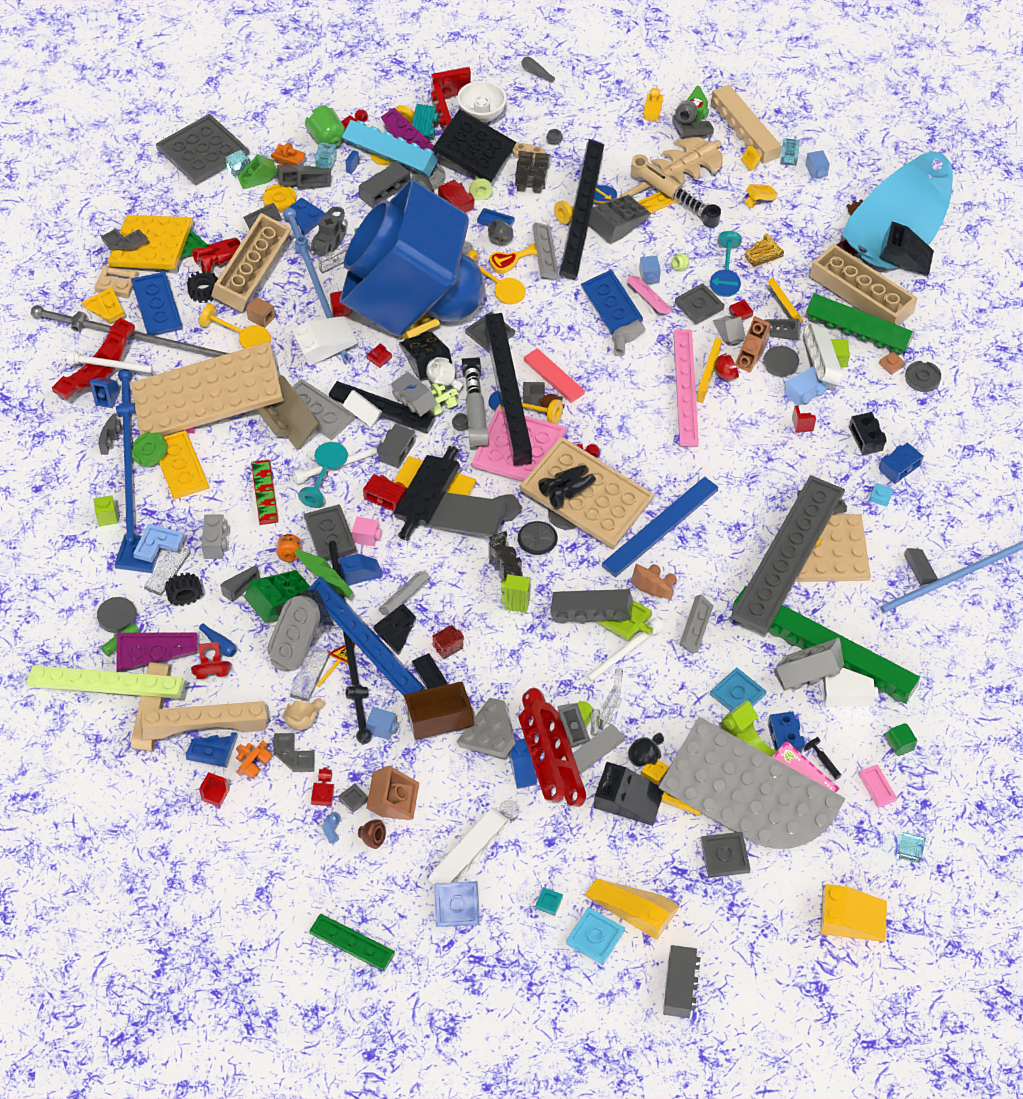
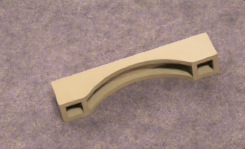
M258 701L141 710L140 725L142 740L163 739L182 731L209 727L230 728L243 732L265 731L267 716L265 702Z

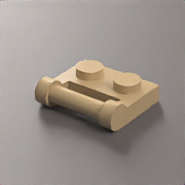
M103 265L102 272L94 287L95 292L100 293L112 287L116 296L129 298L133 290L131 278L138 277V271H126L110 268L109 265ZM109 275L129 278V280L109 277Z

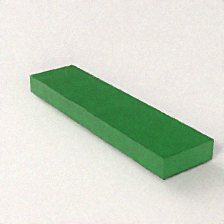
M321 913L309 930L311 935L385 972L395 955V951Z

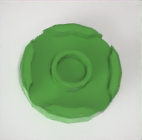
M157 432L144 433L134 441L131 455L133 460L140 466H154L164 458L167 452V442Z

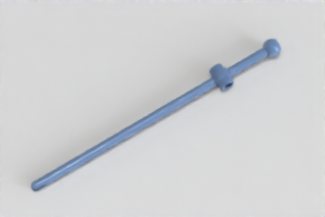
M286 208L283 212V217L289 221L296 238L295 249L298 254L303 256L326 318H334L309 256L308 240L305 236L301 235L295 220L296 211L293 208ZM345 349L340 354L344 364L347 365L345 358H347L349 364L351 361Z

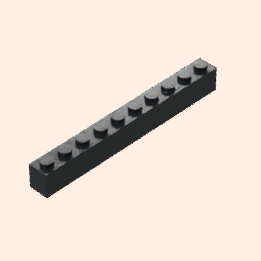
M503 314L485 315V333L513 466L531 464L532 447Z

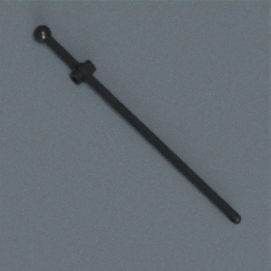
M332 540L329 543L332 569L342 579L337 545ZM343 631L352 685L346 687L345 695L346 698L354 700L359 728L356 733V739L361 744H367L371 741L372 734L371 731L366 729L362 699H367L368 688L362 687L359 684L353 642Z

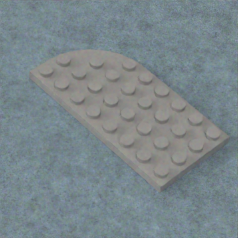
M698 717L658 787L661 791L696 809L734 832H743V837L749 841L773 849L799 847L819 837L831 825L846 799L701 717Z

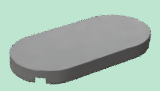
M296 596L289 599L283 606L267 647L271 663L279 670H294L305 659L320 622L319 608L310 597Z

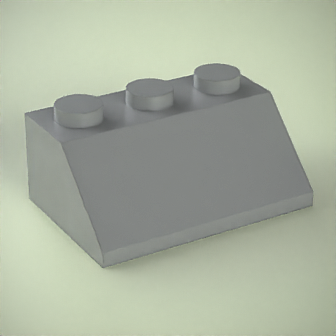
M838 637L785 655L776 666L784 688L792 687V689H797L803 686V683L809 681L810 683L820 681L821 677L838 675L844 666L840 639Z

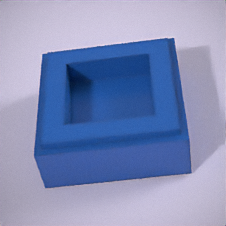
M353 150L345 160L346 173L352 174L359 165L358 151Z

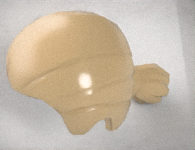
M316 698L313 703L294 701L291 706L289 703L283 713L285 723L294 730H305L312 725L316 718L317 710L323 708L325 703L321 698Z

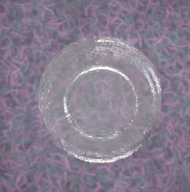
M505 800L499 805V812L509 818L510 822L514 821L519 816V805L513 800Z

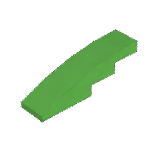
M298 549L294 551L316 579L321 576L338 594L347 598L351 596L353 591L324 558Z

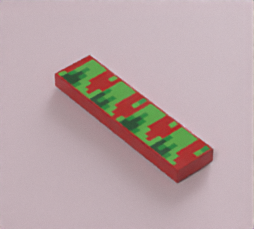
M270 460L251 462L259 525L278 523Z

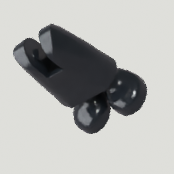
M581 465L556 473L554 478H542L539 480L538 485L543 495L547 496L550 494V504L554 509L558 510L563 507L565 496L571 499L592 485L596 481V477L593 474L583 477L589 471V468L586 465Z

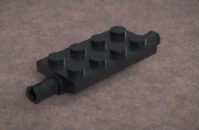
M448 446L443 457L426 455L393 512L395 518L402 519L405 522L398 533L400 539L409 541L415 528H418L420 524L427 525L461 466L458 461L454 460L459 453L458 448L455 446Z

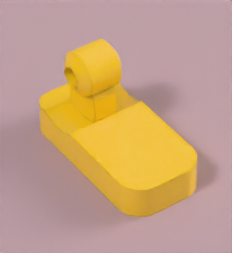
M652 88L650 93L647 94L643 114L645 120L658 121L660 118L663 95L660 94L659 88Z
M749 184L746 191L750 195L745 200V204L752 208L756 205L758 199L774 201L778 193L769 185Z

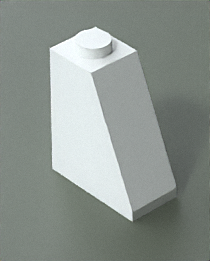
M842 668L836 676L829 677L827 675L821 677L824 707H873L874 700L878 698V688L874 687V680L851 670Z

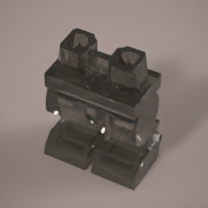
M519 151L515 173L517 191L524 192L527 187L532 188L534 193H541L542 189H545L551 154L535 153L534 162V152Z
M507 530L490 536L489 564L494 567L495 571H499L501 583L502 580H506L507 574L523 576L521 571L522 560L520 557H517L513 547L507 546Z

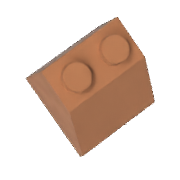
M390 765L372 773L366 809L380 817L412 820L414 818L419 782Z

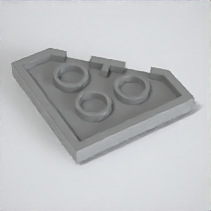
M489 698L474 717V726L467 727L456 741L459 747L505 758L516 743L512 733L511 719L508 715V706L505 701Z

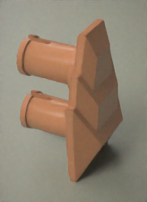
M635 564L631 579L632 584L651 596L672 599L674 590L671 587L677 583V578L674 574L669 573L662 579L659 577L661 569L658 565L652 564L647 569Z

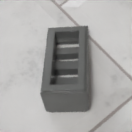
M764 319L773 326L772 330H770V337L788 340L800 339L801 324L799 319Z
M254 565L220 584L222 595L232 603L247 591L251 580L260 578L258 567Z

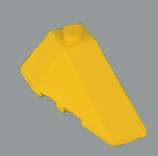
M596 878L585 894L590 900L656 940L659 939L680 908L679 905L663 895Z

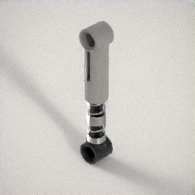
M480 357L462 358V375L466 379L467 391L465 400L469 445H488L484 398L480 394Z

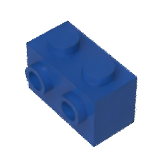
M794 711L770 714L768 728L774 750L778 751L787 741L802 754V750L805 748V739L803 736H800V722L798 718H795Z

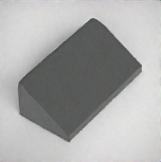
M907 548L904 556L920 586L938 580L923 550Z
M578 703L558 706L557 708L571 747L590 741Z

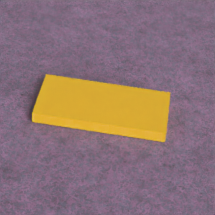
M186 430L165 436L167 452L159 462V466L173 500L209 489V484Z
M408 456L393 482H401L408 488L423 460ZM456 473L446 492L470 496L476 485V479Z

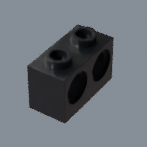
M868 412L851 416L849 429L862 456L883 451L887 438L885 433L881 431L879 421L874 417L873 413Z

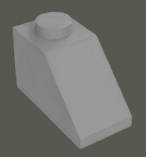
M725 316L713 320L723 341L735 344L739 343L740 339L745 338L741 317Z

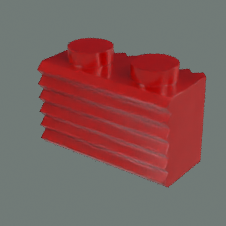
M453 179L438 187V196L463 212L467 213L474 209L475 199L471 193L468 194L465 191L462 183H458Z
M373 474L363 488V497L368 502L395 511L407 487L401 482L395 483L389 480L384 475Z

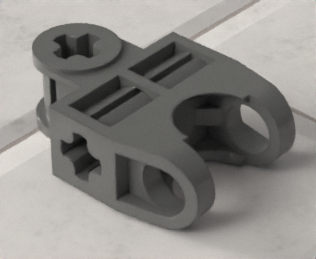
M332 207L324 215L318 224L319 231L312 239L311 251L322 252L325 256H329L331 252H336L346 235V227L342 224L345 217L343 208ZM334 212L341 213L339 216L332 215Z

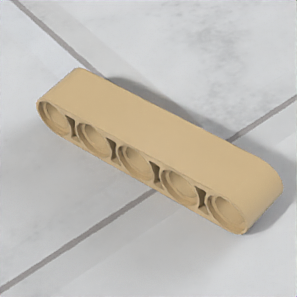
M150 662L147 674L171 676V664ZM141 696L131 738L132 749L154 750L156 739L142 740L141 710L163 709L165 697Z

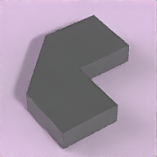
M116 228L101 236L102 241L111 250H136L149 243L148 238L139 229L125 237Z
M274 733L273 752L280 761L293 772H314V750L294 751V733Z

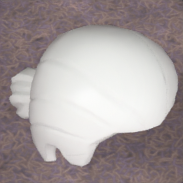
M441 357L434 358L428 363L426 373L432 383H436L439 386L451 385L454 389L456 388L457 392H460L464 384L455 379L454 364L449 363L447 358Z

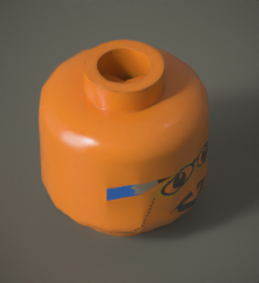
M293 534L280 536L276 547L278 558L285 562L297 560L298 556L294 551L296 549L301 550L302 543L300 538Z

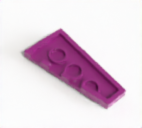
M395 108L381 116L385 126L394 138L401 137L408 144L413 142L423 150L425 148L433 149L434 145Z
M197 632L117 633L116 672L146 666L150 662L159 663L197 654Z

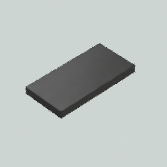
M445 492L427 526L434 529L496 538L507 503L503 500Z

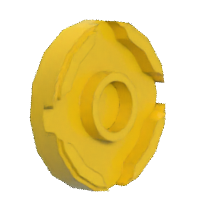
M272 185L265 190L262 196L263 204L267 206L274 203L279 213L284 212L286 208H290L296 202L295 191L290 186Z

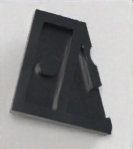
M403 603L375 624L373 629L399 655L413 628L416 616Z

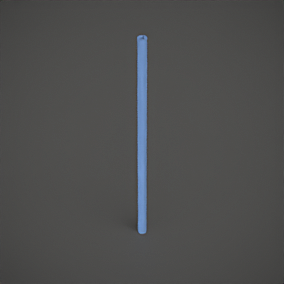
M1023 541L880 606V609L885 613L1023 549Z

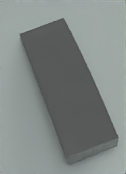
M277 165V182L279 186H331V169L304 165Z

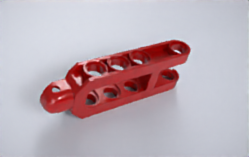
M532 687L522 696L524 710L519 714L518 718L542 794L546 800L559 802L565 796L567 804L580 807L586 800V791L560 714L550 703L546 702L541 690ZM533 716V723L530 726L529 719ZM554 721V729L550 731V725ZM538 733V734H539V739H538V741L535 743V741H534L535 735ZM560 739V745L556 748V741ZM544 750V758L540 760V754ZM555 786L556 793L554 796H552L551 791L552 788ZM577 791V798L573 801V794Z

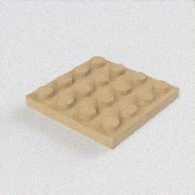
M833 514L820 537L822 540L821 545L814 548L796 582L870 581L871 574L862 514Z

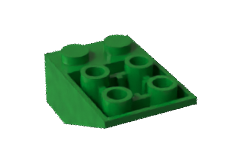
M297 570L251 580L244 596L265 623L277 621L284 604L293 597L303 595L314 599L307 592L310 585Z

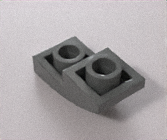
M112 414L100 433L98 445L101 455H108L109 447H112V440H118V433H121L122 426L121 422H118L117 414Z

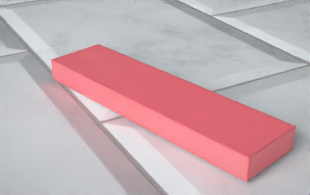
M538 348L524 356V362L570 403L585 394V390Z

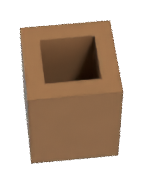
M256 297L246 307L248 320L264 328L275 318L274 306L259 297Z

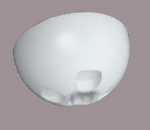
M489 81L471 82L461 88L457 97L460 109L483 123L497 118L502 113L506 104L505 91L499 85Z

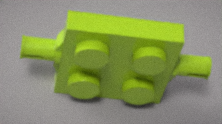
M634 600L631 620L597 621L599 625L627 641L639 630L648 635H651L654 630L653 627L645 624L652 616V610Z

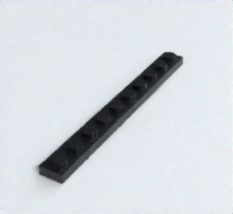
M589 139L586 144L572 210L573 213L570 219L559 275L573 280L578 276L605 145Z

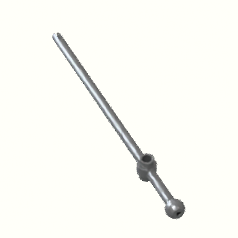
M35 305L31 308V316L33 318L40 319L46 317L71 323L70 328L76 332H80L81 328L84 327L110 332L109 328L111 325L86 320L87 315L81 311H78L72 317L44 310L40 305ZM133 331L129 336L212 357L229 354Z

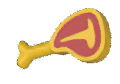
M531 243L528 248L519 252H494L489 257L490 266L496 273L505 274L517 265L520 258L531 254L537 255L536 245Z

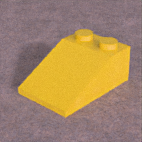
M825 884L822 895L820 934L885 942L887 901L847 886Z

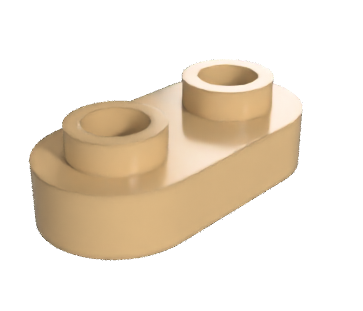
M517 143L513 148L512 154L516 159L535 163L542 162L545 159V150L540 146Z

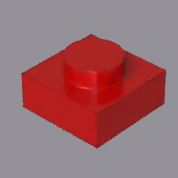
M745 300L729 306L730 313L733 316L741 317L742 320L753 316L754 311Z

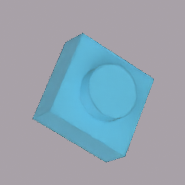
M876 483L869 501L887 507L894 489Z

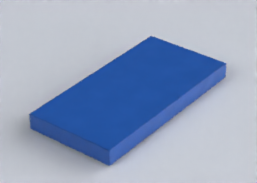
M612 269L581 283V288L611 335H613L617 328L629 325L637 319L640 322L643 321L642 315Z
M166 272L131 278L146 333L155 336L183 330Z

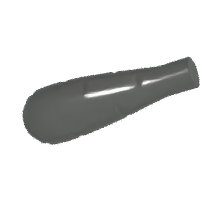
M527 56L522 59L521 64L523 68L551 83L555 81V77L549 74L533 58Z

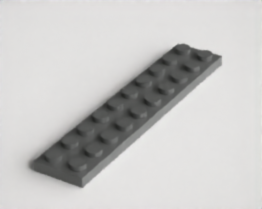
M812 475L809 476L732 612V619L766 634L768 633L845 493L844 488Z

